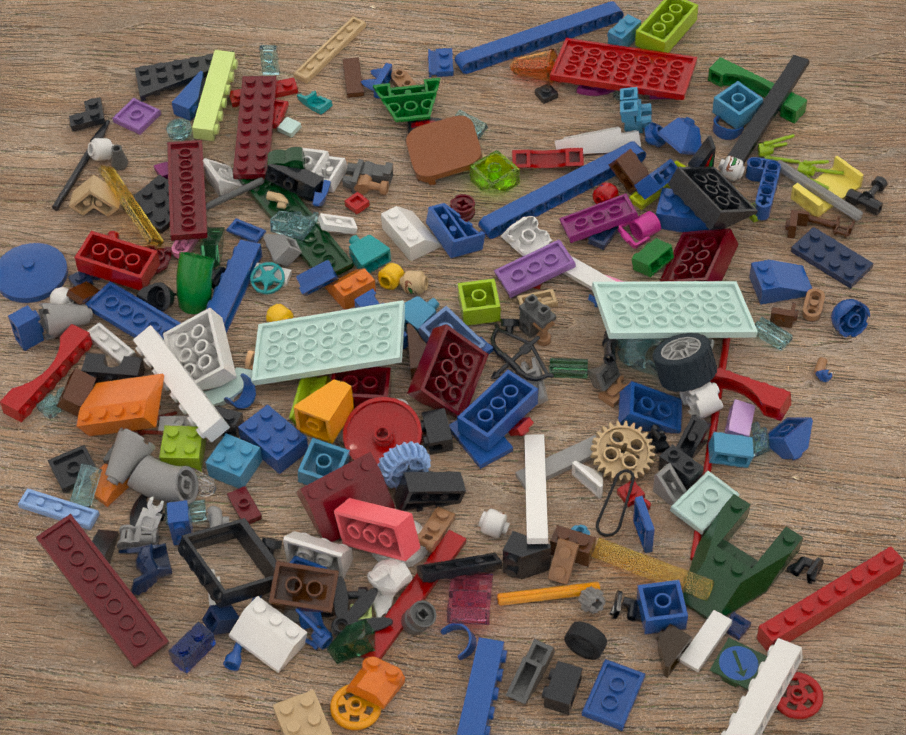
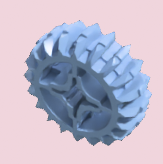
M412 441L408 444L405 442L402 445L396 444V447L393 449L389 448V452L383 453L384 457H381L379 459L380 463H378L385 483L390 489L394 487L397 489L404 472H428V468L431 467L430 456L426 448L418 442L413 443Z

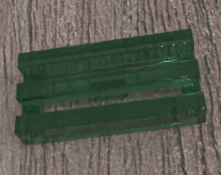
M550 358L549 373H552L554 377L588 378V359Z

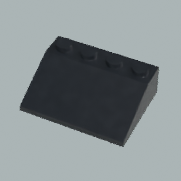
M714 166L677 167L668 183L673 192L683 200L686 206L693 210L695 216L700 218L710 230L725 229L758 212Z

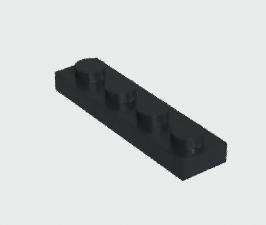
M494 552L417 565V574L422 582L432 583L440 579H454L458 576H473L481 572H494L495 570L502 569V561Z

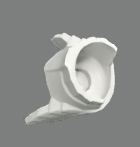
M394 558L382 560L374 566L372 571L368 572L367 578L369 583L378 589L377 596L372 604L376 617H382L383 614L386 615L388 610L391 609L393 597L412 581V574L402 560Z

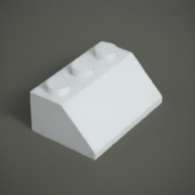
M396 206L381 213L382 229L410 262L441 247L440 242L413 211Z
M296 531L286 535L283 539L287 562H290L294 556H298L325 566L328 569L339 571L338 577L342 576L345 578L353 560L352 548L345 544H336L325 538L319 539L307 533Z
M257 596L244 609L231 630L229 637L279 673L303 648L307 632Z

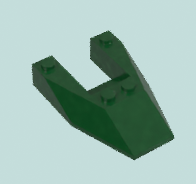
M735 494L722 507L697 545L682 590L685 605L705 619L709 618L713 610L727 617L765 594L799 552L803 541L802 536L785 527L758 561L729 543L728 541L748 518L751 504Z

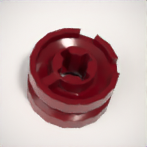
M459 194L454 199H451L450 207L461 215V219L467 222L474 218L475 200L473 197Z

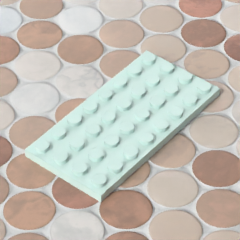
M737 281L592 283L591 288L609 339L671 338L683 333H699L706 336V338H755L758 333Z
M404 301L258 324L251 382L256 386L401 363L405 319Z

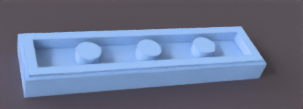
M28 488L18 503L19 508L59 521L72 514L78 524L88 530L92 529L100 515L98 510Z

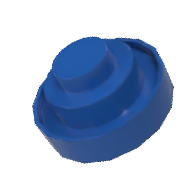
M653 122L645 127L646 142L656 147L666 144V141L658 135V132L663 127Z

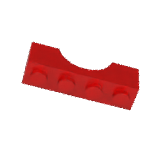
M583 148L512 150V170L577 168L584 166Z

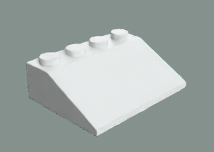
M211 308L163 333L164 341L201 390L220 387L237 378L223 319Z

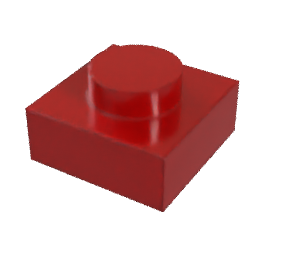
M356 192L344 201L345 206L356 215L370 206V201L359 192Z
M524 417L508 433L510 436H523L529 432V427L534 422L530 417Z

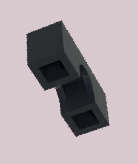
M86 353L81 371L95 377L94 384L142 377L144 376L145 366L142 357L124 356L120 365L108 367L105 354Z

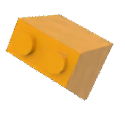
M332 380L295 404L294 413L297 429L301 433L333 444L345 425L349 414L354 410L352 386L346 382Z

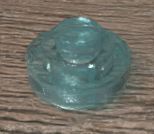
M178 118L167 124L166 131L170 139L183 140L191 135L192 127L188 120Z

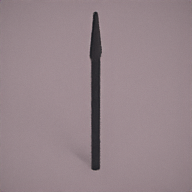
M106 120V123L101 126L90 142L94 138H104L110 123L109 120ZM88 148L53 204L52 208L55 211L59 210L91 156L88 154Z

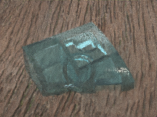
M279 211L270 219V232L303 240L315 225L319 212H313L311 216H302L301 212Z

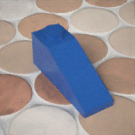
M202 71L172 101L174 115L192 121L196 116L205 85Z
M669 159L634 185L638 194L644 200L669 183L677 169L673 160Z

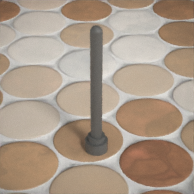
M258 178L207 202L206 211L264 184V179Z

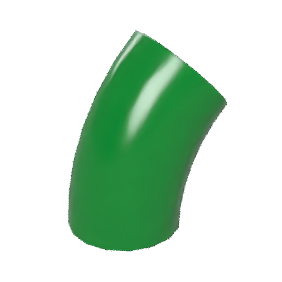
M190 252L179 253L176 293L178 306L183 312L199 314L207 309L208 301L212 300V274L215 259Z

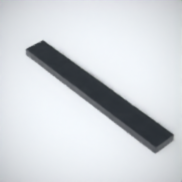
M793 55L728 156L738 158L745 164L810 64L809 59Z

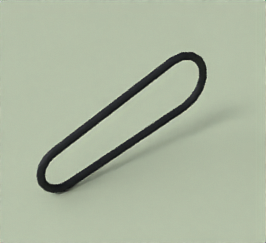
M624 469L617 473L596 521V530L604 537L615 535L621 528L635 480V475L631 470ZM628 472L631 474L632 480L619 525L614 532L605 534L600 531L599 522L618 477L622 473Z

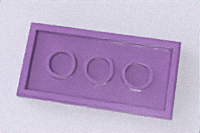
M559 239L494 270V273L508 296L512 298L575 268L576 264Z

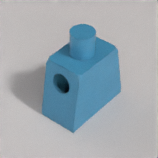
M416 296L405 302L404 330L407 331V324L411 323L418 333L419 327L436 314V309L439 307L438 301L432 298L426 302L421 297Z

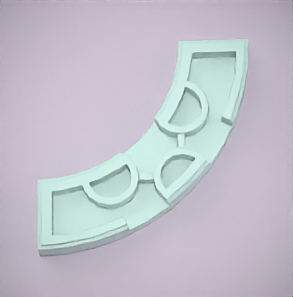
M236 367L235 373L237 378L220 387L203 392L214 406H223L227 404L224 401L225 397L233 401L234 397L243 391V380L240 375L244 373L251 379L252 370Z

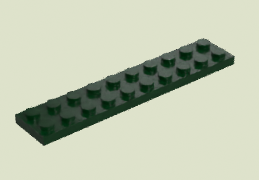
M238 179V180L241 182L242 185H245V184L250 183V182H252V181H254V180H256V179ZM264 179V184L248 191L280 232L296 240L302 252L300 256L310 268L326 260L330 261L337 276L354 268L353 261L327 231L321 229L317 218L296 194ZM267 192L283 194L288 199L286 209L277 208L278 202L267 200Z

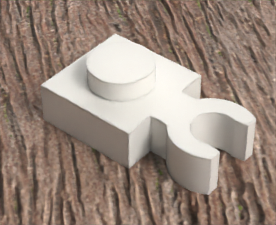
M150 497L147 504L148 509L143 507L135 527L141 526L143 531H154V529H157L162 514L158 512L162 510L164 501L161 500L160 505L155 506L152 504L154 497Z

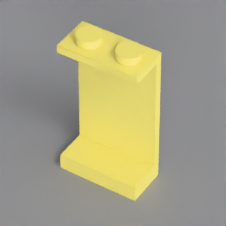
M836 156L833 167L830 170L843 171L844 174L824 173L815 179L829 186V191L844 200L849 189L858 190L861 188L864 175L845 160ZM799 183L792 187L791 199L813 216L819 217L834 207Z

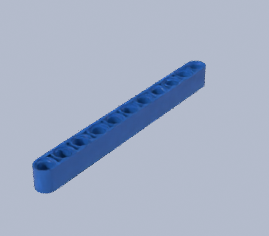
M610 1L460 52L455 57V63L462 73L469 74L565 41L566 38H574L618 23L624 17V13L614 1Z
M635 141L629 142L482 217L478 227L488 238L494 239L502 235L512 224L523 217H537L616 176L609 167V164L630 148L636 153L640 162H643L647 154Z

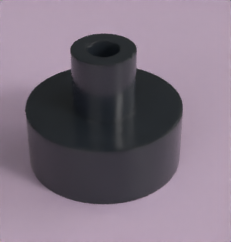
M501 319L500 327H506V331L513 334L514 327H519V319Z
M262 537V542L272 555H274L275 549H281L282 540Z

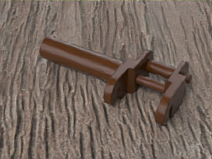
M810 214L808 222L832 228L834 236L837 233L844 235L845 239L851 235L855 224L853 220L848 228L840 226V216L837 217L836 222ZM838 228H841V229H844V230H847V231H846V232L840 231V230H838Z

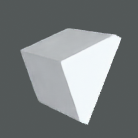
M204 158L203 165L206 179L219 197L243 186L238 179H233L232 168L229 165Z

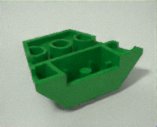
M441 77L424 79V84L390 88V83L373 85V88L396 123L431 118Z

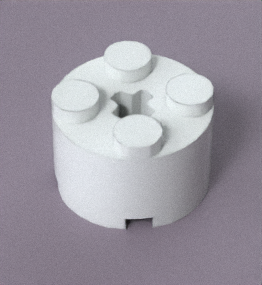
M709 382L695 390L680 392L683 404H688L690 407L688 412L691 416L697 415L704 419L723 408V403L718 396L720 390L715 382Z

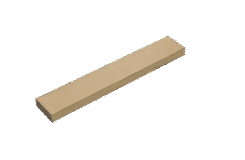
M352 16L293 73L294 78L308 84L366 27V22Z

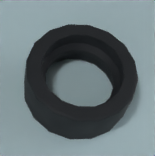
M574 622L564 636V641L568 648L585 659H598L607 646L605 635L595 626L586 622Z

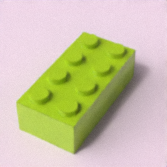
M663 0L636 30L635 46L641 49L669 53L697 21L698 4L688 0Z

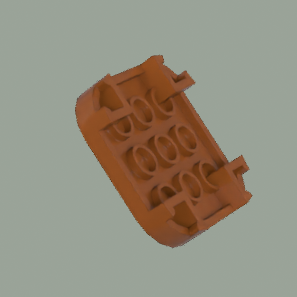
M453 116L413 129L406 138L415 176L418 182H427L429 186L436 185L435 180L467 170H469L471 175L476 172V168L483 162V154L474 124L466 116Z

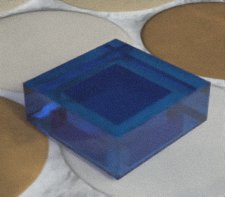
M733 612L729 617L732 620V625L726 633L739 641L751 627V622Z

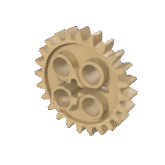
M617 421L615 426L610 422L608 429L603 426L601 432L597 431L596 438L592 440L594 445H591L590 448L593 451L590 457L595 459L593 465H599L597 472L604 471V478L610 475V481H613L617 473L624 469L631 470L634 473L635 482L638 476L643 478L644 472H649V466L653 465L654 461L652 459L655 457V453H653L655 446L650 445L652 439H646L648 432L642 434V427L635 429V423L629 427L627 421L624 422V425H620V422ZM612 438H619L621 442H615ZM631 445H637L640 449H633ZM610 454L614 459H608L606 455ZM624 462H630L633 466L629 467ZM628 472L622 473L618 477V483H621L622 479H625L626 483H628L630 478H632L631 474Z

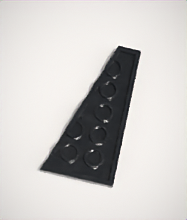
M213 54L136 67L135 73L141 102L153 94L155 97L161 95L160 92L166 89L174 90L189 84L200 71L203 72L204 78L207 77Z

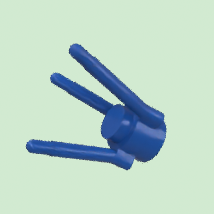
M296 608V612L314 630L311 635L313 640L311 641L306 638L305 643L311 645L315 650L318 648L321 650L326 649L333 641L332 633L324 624L319 625L320 628H318L299 608Z

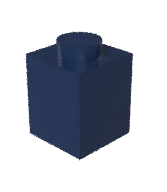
M210 605L202 621L211 635L226 634L231 632L239 616L232 605L219 608L217 605Z

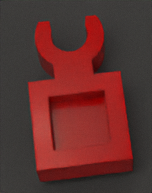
M631 481L617 489V495L624 503ZM635 481L628 501V507L634 505L635 497L643 496V499L645 498L644 491ZM644 499L647 510H650L651 503Z

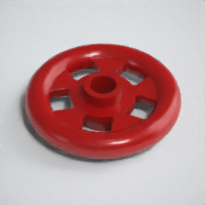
M795 672L791 681H798L799 685H788L786 697L781 698L776 709L792 719L810 718L822 707L824 700L823 691L813 677L805 673ZM809 685L813 692L808 694L804 687ZM799 692L801 696H796L794 693ZM807 700H810L813 703L812 706L809 708L803 705L807 702ZM788 703L796 705V710L788 708Z

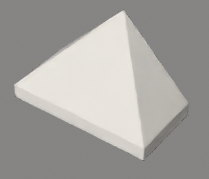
M574 461L572 463V475L600 499L603 493V473Z

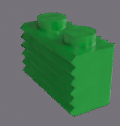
M655 238L651 243H647L640 252L633 255L631 258L633 270L648 277L654 276L657 271L659 272V269L674 258L673 248L671 244Z

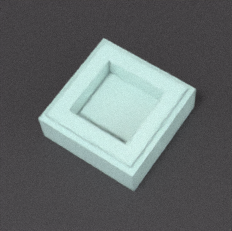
M286 117L277 127V130L292 138L302 126L300 122Z

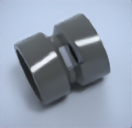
M417 601L402 615L401 624L403 629L411 635L423 633L435 622L436 610L427 601Z

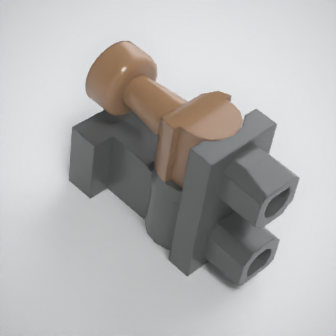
M358 159L357 164L348 163L347 175H353V177L344 175L343 187L351 188L352 194L359 192L364 195L369 190H378L381 195H387L393 178V163L386 162L385 165H380L370 161L364 162L362 159Z
M531 294L519 306V329L529 338L535 335L540 336L537 344L547 346L551 343V334L548 330L555 325L553 321L556 320V315L551 312L549 306L543 305L538 301L537 296Z

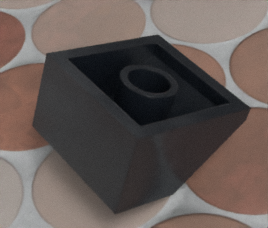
M512 531L503 548V573L512 578L525 579L549 571L551 567V545L527 544L526 535Z

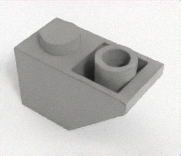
M265 234L263 236L266 247L272 255V260L278 265L281 264L288 267L302 253L295 239L283 234Z

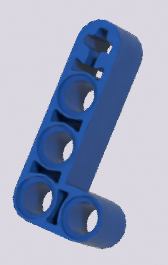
M751 157L747 161L745 176L751 181L760 182L755 201V208L758 212L755 215L758 217V220H767L771 213L781 165L775 160Z

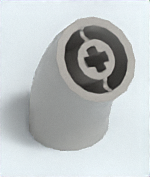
M147 455L138 464L127 483V486L135 491L166 503L187 500L188 504L194 502L198 493V479L192 468L189 466L171 465L151 455Z

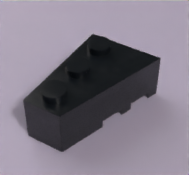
M410 471L403 473L393 498L397 510L408 511L416 509L417 512L423 511V507L435 505V508H437V506L444 507L461 503L466 493V488L461 472Z

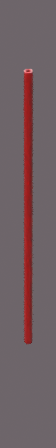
M723 338L718 368L726 370L730 338ZM719 389L718 396L722 400L723 389ZM720 410L711 414L710 423L712 425L708 434L703 475L707 471L711 472L712 463H709L708 443L713 433L717 432ZM695 529L690 560H693L697 545L702 538V535Z

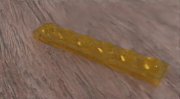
M600 537L592 554V557L655 582L680 580L682 592L705 601L708 600L714 585V581Z

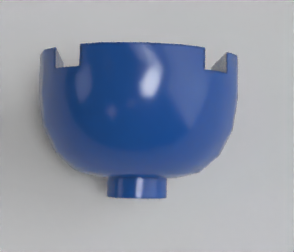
M855 299L842 300L834 307L831 313L833 327L844 337L849 335L856 337L862 333L867 327L868 323L866 321L870 317L869 308L861 301Z

